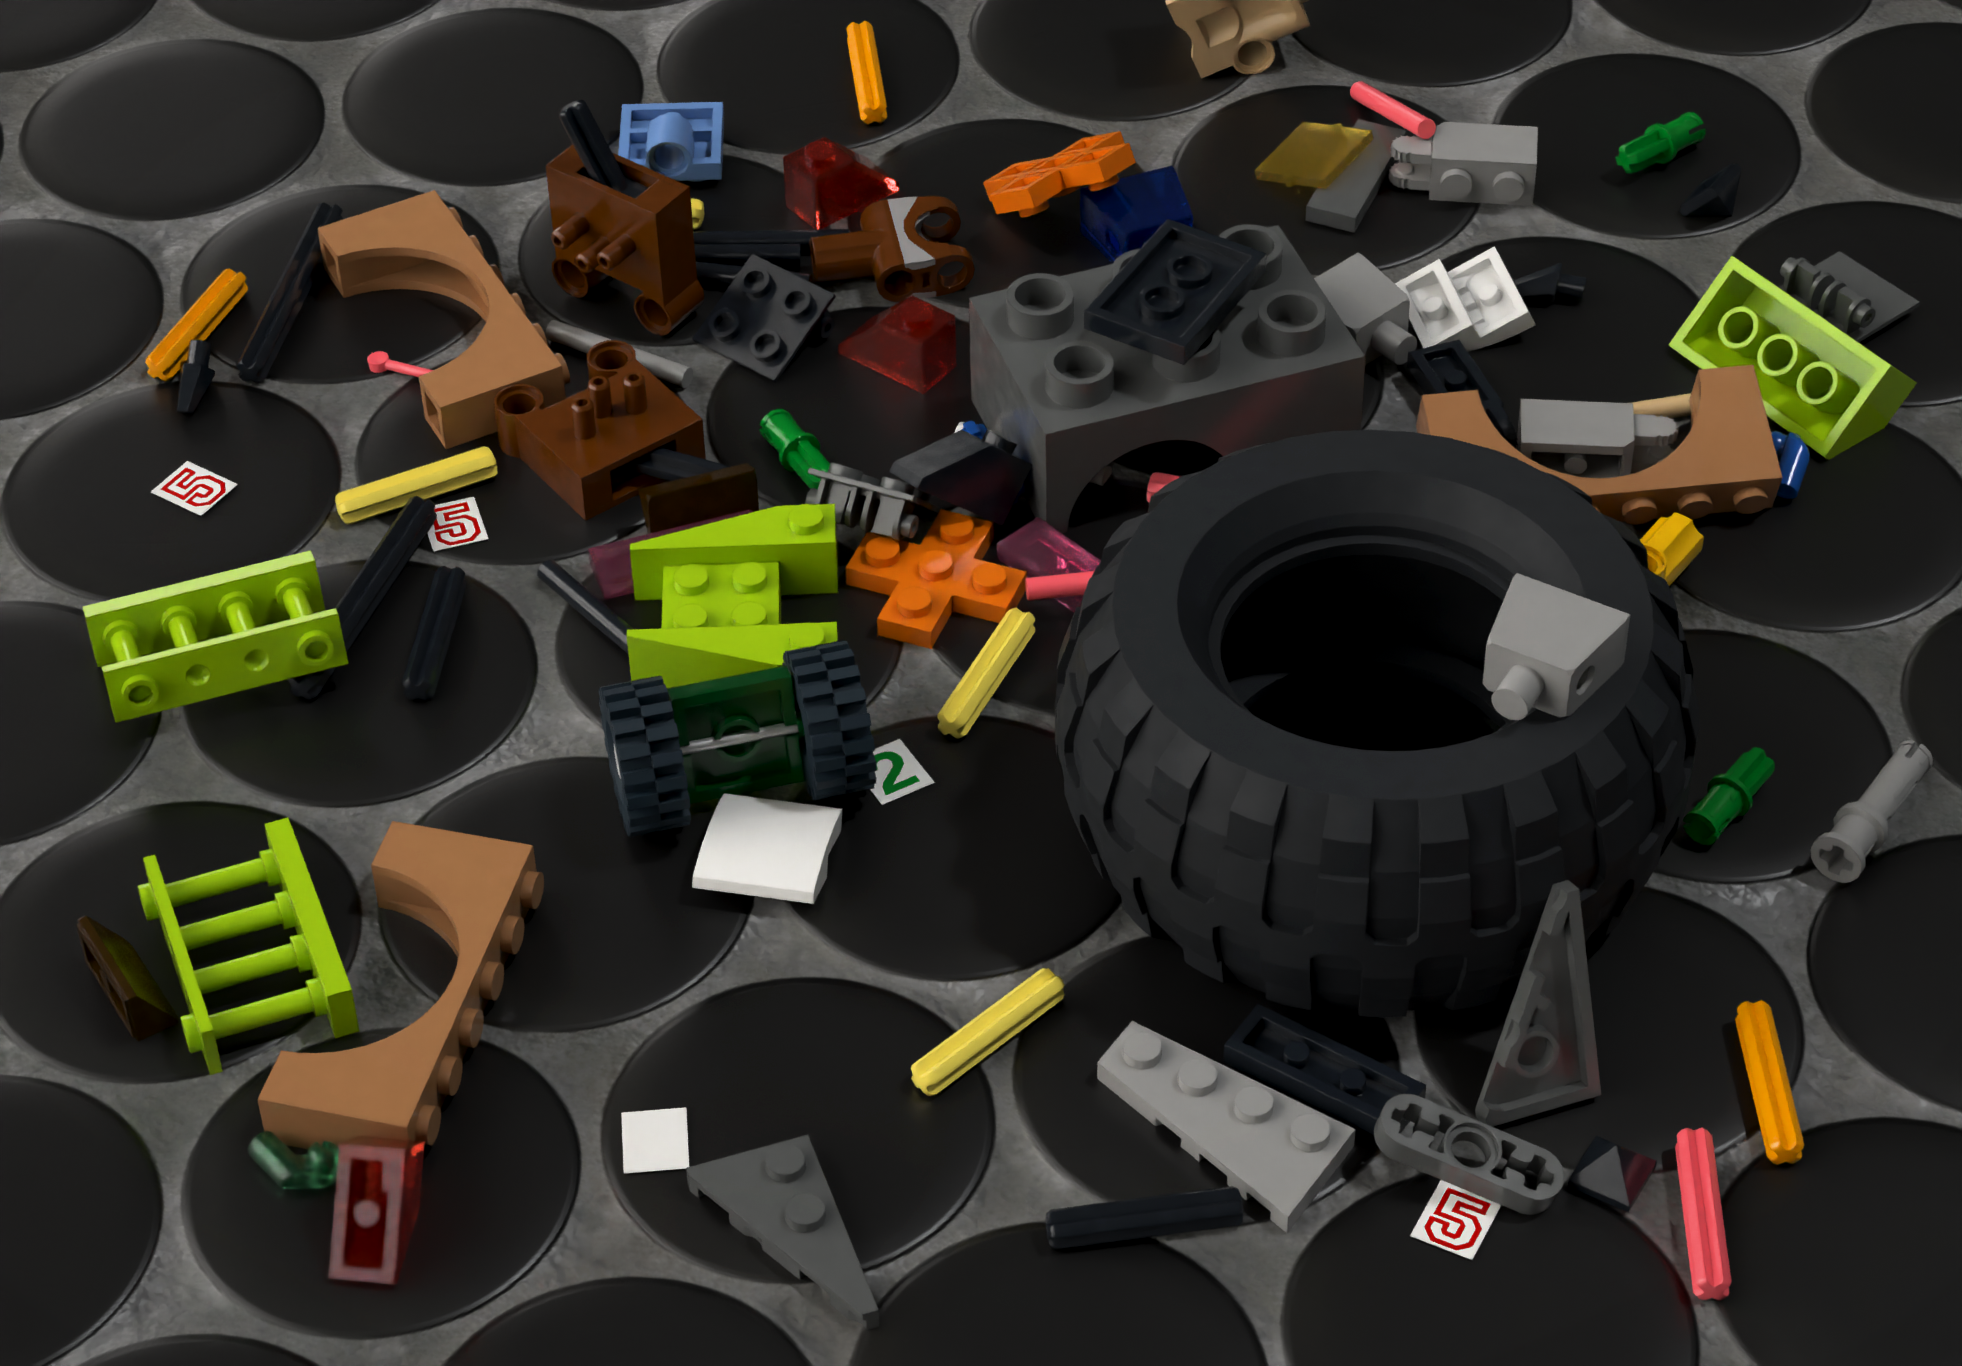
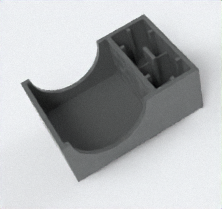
M1243 224L1228 228L1219 235V237L1267 253L1266 272L1185 365L1084 329V310L1140 249L1125 252L1110 265L1063 276L1047 273L1028 274L1016 279L1010 284L1008 289L969 298L971 401L986 428L1016 443L1017 446L1013 454L1032 464L1024 481L1026 489L1023 496L1046 537L1068 532V522L1072 508L1089 481L1110 462L1141 446L1166 440H1188L1205 444L1219 452L1222 456H1226L1238 450L1291 437L1331 431L1361 430L1365 355L1279 225L1264 227L1254 224Z

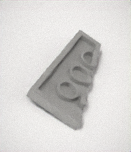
M1131 1021L1097 1062V1079L1153 1125L1164 1124L1181 1138V1147L1200 1162L1206 1158L1227 1175V1185L1229 1187L1234 1186L1238 1188L1245 1200L1254 1197L1271 1211L1270 1220L1286 1233L1290 1231L1354 1147V1128L1134 1021Z

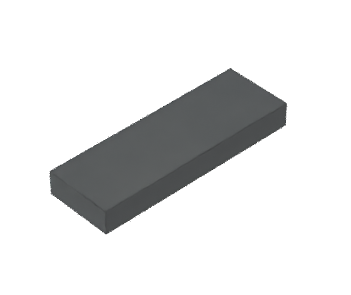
M1358 119L1306 205L1305 221L1355 233L1387 178L1389 169L1396 162L1390 153L1392 140H1395L1396 137H1401V135L1406 136L1407 130Z

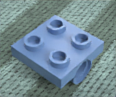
M723 102L622 104L619 156L676 181L702 182L705 180H722Z

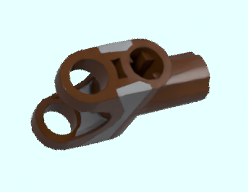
M919 196L877 201L866 207L862 212L860 218L862 231L810 238V255L816 284L874 277L879 294L891 302L928 299L954 293L968 285L974 276V264L971 254L966 248L943 243L953 238L960 230L961 225L957 206L945 197ZM934 213H945L950 216L949 221L939 227H930L923 223L927 217ZM958 261L964 264L961 271L955 275L942 276L938 274L940 268L947 263Z

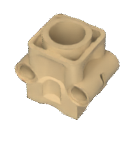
M1165 0L1175 24L1186 31L1192 40L1191 57L1201 79L1232 65L1242 74L1262 73L1274 61L1275 50L1273 41L1310 26L1303 5L1304 2L1309 0Z

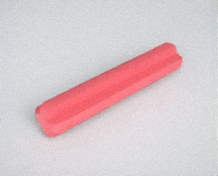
M1684 1128L1677 1134L1675 1151L1693 1293L1701 1300L1713 1298L1720 1301L1729 1295V1286L1732 1280L1713 1137L1704 1128L1696 1130Z

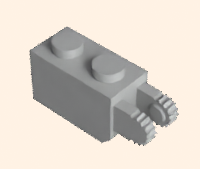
M1443 122L1436 126L1433 137L1429 139H1422L1414 135L1412 137L1401 135V137H1396L1395 140H1392L1391 157H1394V160H1399V163H1394V166H1391L1389 169L1390 183L1393 186H1397V188L1429 191V200L1533 206L1537 168L1538 127Z
M1521 399L1517 430V450L1540 465L1568 475L1588 478L1619 477L1629 475L1631 472H1640L1669 456L1674 449H1671L1668 444H1673V441L1677 440L1679 426H1677V422H1674V419H1670L1668 416L1663 417L1661 415L1656 417L1655 415L1634 414L1633 403Z

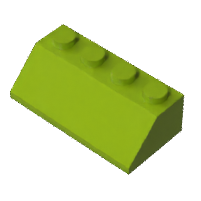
M1731 256L1669 343L1671 348L1701 369L1754 365L1766 415L1788 432L1798 434L1805 444L1828 460L1884 429L1917 384L1916 381L1734 256Z

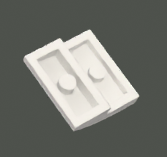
M1495 246L1449 272L1446 271L1441 260L1438 259L1395 283L1409 298V320L1423 348L1460 340L1467 352L1506 340L1536 325Z
M724 793L714 811L702 842L693 873L692 888L814 904L827 879L828 855L841 832L842 809Z

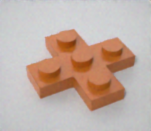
M1121 131L1081 138L1052 157L1014 163L984 181L983 184L996 214L1018 211L1020 217H1028L1049 208L1048 199L1070 194L1078 190L1080 186L1088 185L1090 191H1098L1116 184L1119 181L1118 173L1133 165L1136 161L1130 144L1124 143Z
M943 509L939 511L920 545L867 532L845 568L846 585L890 596L877 617L878 636L932 649L952 612L1000 623L1007 611L1016 608L1024 595L1027 571L982 560L994 540V522Z

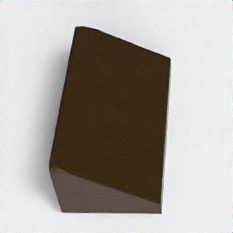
M748 463L638 489L649 539L759 511L755 468Z
M88 916L77 919L78 924L76 926L86 964L133 1039L136 1038L137 1041H141L176 1025L179 1022L178 1016L134 947L126 939Z

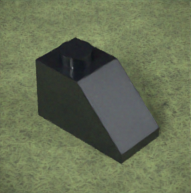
M960 430L894 461L889 472L924 492L1003 526L1032 464L1014 455L1013 452L1017 444L1005 437L986 430L981 439L964 430Z

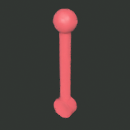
M383 351L371 353L367 358L369 369L374 373L390 370L419 378V376L433 371L391 360L388 354Z

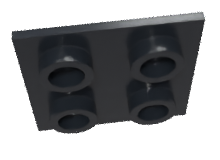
M752 254L692 339L776 383L807 337L817 339L819 337L827 338L831 335L835 321L830 318L827 309L836 296Z

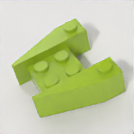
M835 504L775 506L630 544L635 601L662 600L661 628L627 630L631 681L660 675L666 688H672L782 666L784 662L783 653L785 651L838 641L837 622L781 624V595L838 593Z

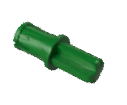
M1694 112L1684 113L1679 118L1665 125L1655 123L1647 127L1644 135L1620 146L1619 155L1615 157L1618 166H1623L1626 173L1634 174L1656 162L1662 164L1670 162L1675 158L1678 151L1702 142L1705 138V128L1689 134V130L1704 123Z
M775 409L770 411L761 420L760 425L764 427L759 429L761 435L779 453V462L785 470L795 471L810 489H818L821 479L807 472L809 468L828 472L830 463L820 453V442L813 434L805 433L787 410Z
M1754 747L1749 752L1743 753L1725 774L1715 775L1708 783V793L1683 818V821L1686 822L1684 829L1694 841L1703 845L1714 844L1736 816H1743L1752 808L1753 795L1774 773L1775 769L1774 760L1766 756L1765 750Z

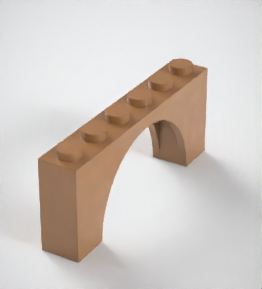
M435 190L318 228L324 270L343 298L371 291L390 289L428 291L464 303L477 312L486 322L480 335L462 354L444 366L419 376L425 419L445 449L498 432L494 398L505 387L514 384H527L536 387L543 394L545 408L566 399L564 385L570 383V374L563 356L560 353L553 354L548 347L546 336L540 324L537 322L532 324L529 321L519 295L508 292L497 265H489L476 236H468L466 234L457 210L454 207L448 208Z
M1754 365L1699 369L1689 399L1691 410V431L1676 450L1662 461L1640 472L1612 478L1579 477L1552 470L1531 460L1515 449L1494 427L1481 403L1478 390L1422 395L1416 422L1417 433L1452 438L1493 449L1518 458V460L1540 471L1557 476L1592 497V506L1600 513L1620 522L1633 525L1647 523L1652 519H1659L1660 517H1669L1674 512L1690 519H1698L1712 513L1737 511L1741 514H1752L1765 508H1772L1783 478Z
M392 821L371 864L378 907L408 915L437 932L450 945L458 957L453 978L439 1000L423 1016L403 1030L369 1045L336 1052L297 1053L281 1050L257 1100L267 1142L415 1169L424 1146L432 1145L437 1138L441 1123V1108L447 1095L454 1096L459 1088L463 1069L462 1060L468 1047L475 1048L480 1040L485 1008L489 1000L495 1001L500 995L504 981V965L509 954H517L521 947L524 936V920L530 908L536 909L540 904L544 889V875L536 870L533 845Z

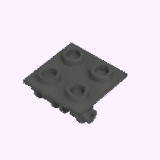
M1840 251L1815 266L1811 265L1810 261L1803 257L1798 259L1790 257L1783 263L1780 269V275L1784 277V284L1779 286V288L1858 342L1863 341L1920 305L1918 300Z
M830 463L828 472L809 468L807 472L821 480L818 489L811 488L809 490L805 504H835L837 523L844 524L845 522L847 527L854 528L860 520L861 530L865 532L872 530L874 533L892 537L898 541H901L905 536L913 538L919 525V517L912 515L914 508L938 514L942 509L929 503L931 494L896 479L882 477L879 486V479L864 475L860 470L835 463Z

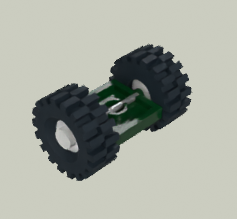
M841 640L785 651L783 653L784 662L781 667L672 688H666L660 675L600 687L599 706L602 713L601 722L605 735V747L608 753L609 768L614 782L616 800H618L619 811L628 837L688 826L691 821L690 804L722 798L724 793L737 795L806 781L807 791L812 796V800H819L875 788L874 784H876L877 779L875 771H877L873 754V751H875L874 738L870 730V726H872L870 714L867 713L865 703L867 699L864 687L860 683L858 665H855L852 649H849L848 642Z

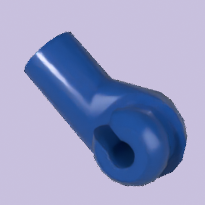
M1778 431L1771 432L1783 477L1777 496L1787 499L1796 498L1809 463L1810 454L1808 447L1798 434L1789 432L1788 435H1784Z

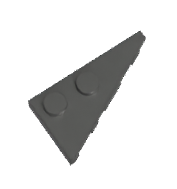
M1569 880L1552 885L1475 1108L1476 1118L1491 1127L1601 1095L1580 891Z
M808 1135L686 1168L687 1182L691 1193L698 1198L706 1194L729 1213V1222L743 1235L758 1240L764 1252L799 1280L805 1276L813 1280L830 1294V1305L846 1318L861 1323L866 1330L880 1327L878 1307Z

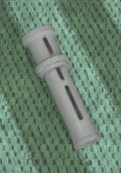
M1906 740L1901 742L1892 757L1859 800L1842 806L1834 817V827L1832 830L1818 836L1811 847V859L1815 867L1824 876L1833 881L1847 883L1856 880L1861 875L1866 866V856L1869 852H1875L1880 849L1888 837V822L1933 765L1931 752L1923 744L1919 745L1911 758H1907V755L1915 745V741Z

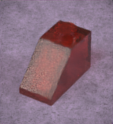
M826 137L811 142L783 157L786 207L814 229H823L899 191V182L868 158Z
M912 295L871 317L838 345V352L924 394L957 366L955 315Z
M358 1136L339 1143L328 1278L386 1284L398 1283L420 1205L425 1142Z

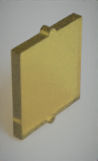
M1302 122L1254 170L1256 178L1258 180L1286 183L1287 187L1302 185L1326 189L1374 139L1372 130L1343 127L1341 123L1326 125Z

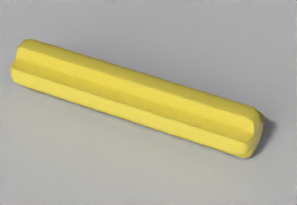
M482 446L339 492L335 496L336 508L345 524H353L402 508L414 496L426 500L492 479L498 474L496 459L489 447Z
M1017 607L1007 611L937 714V718L940 721L938 729L942 734H950L956 739L967 735L1035 633L1033 625L1035 617L1029 611L1023 613Z
M1042 968L912 1064L911 1071L913 1076L911 1079L914 1085L920 1088L927 1096L938 1094L1063 1000L1065 996L1063 980L1060 976H1056L1049 968Z

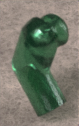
M265 1131L258 1134L248 1147L249 1156L277 1185L284 1189H323L334 1184L341 1175L339 1167L344 1160L343 1153L336 1144L329 1141H324L322 1145L318 1142L313 1143L309 1147L307 1155L294 1154L272 1131Z

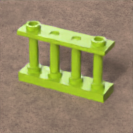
M311 550L82 607L97 667L102 666L116 723L349 664L336 608L324 611L325 605L316 562Z
M288 817L264 824L269 849L259 851L260 858L165 884L155 854L143 858L148 883L138 885L137 887L147 922L159 918L190 1014L180 1017L190 1054L199 1051L203 1052L210 1075L223 1072L216 1043L217 1039L310 1012H313L315 1017L327 1015L335 1039L360 1032L351 985ZM267 882L268 887L280 885L282 892L274 894L275 900L181 927L178 925L173 910L174 907ZM282 924L284 930L292 927L296 929L297 935L289 937V944L198 970H193L187 952ZM296 967L299 973L309 970L312 973L313 979L306 980V987L211 1015H208L202 997L206 993Z

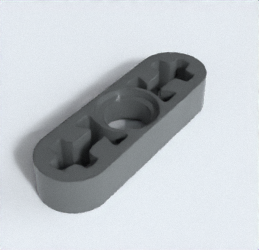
M1400 1094L1392 1097L1384 1105L1374 1126L1375 1142L1379 1149L1389 1158L1522 1214L1534 1215L1547 1210L1554 1202L1564 1183L1563 1167L1557 1157L1548 1150L1417 1095ZM1402 1119L1415 1123L1411 1138L1399 1133ZM1439 1131L1445 1135L1437 1151H1435L1430 1146L1435 1139L1436 1132ZM1458 1141H1469L1476 1144L1483 1151L1486 1163L1483 1166L1474 1168L1461 1164L1453 1155L1452 1144ZM1504 1158L1508 1161L1502 1170L1503 1174L1501 1177L1493 1175V1172L1500 1159ZM1526 1170L1538 1175L1536 1190L1524 1186V1173Z

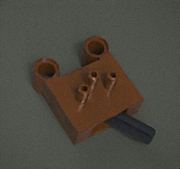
M582 99L573 101L559 110V119L573 144L546 165L553 227L551 240L555 246L556 258L552 262L553 276L566 293L577 298L586 296L609 276L642 290L643 292L634 300L636 316L640 323L653 334L659 336L667 335L701 307L705 298L703 288L697 280L690 186L612 153L586 102Z
M606 340L591 347L587 353L588 388L554 405L545 408L544 397L541 391L527 384H514L505 387L494 398L499 446L502 451L509 456L523 460L586 521L639 495L638 489L658 485L667 480L674 481L730 467L706 460L703 419L636 360V353L633 347L623 341Z

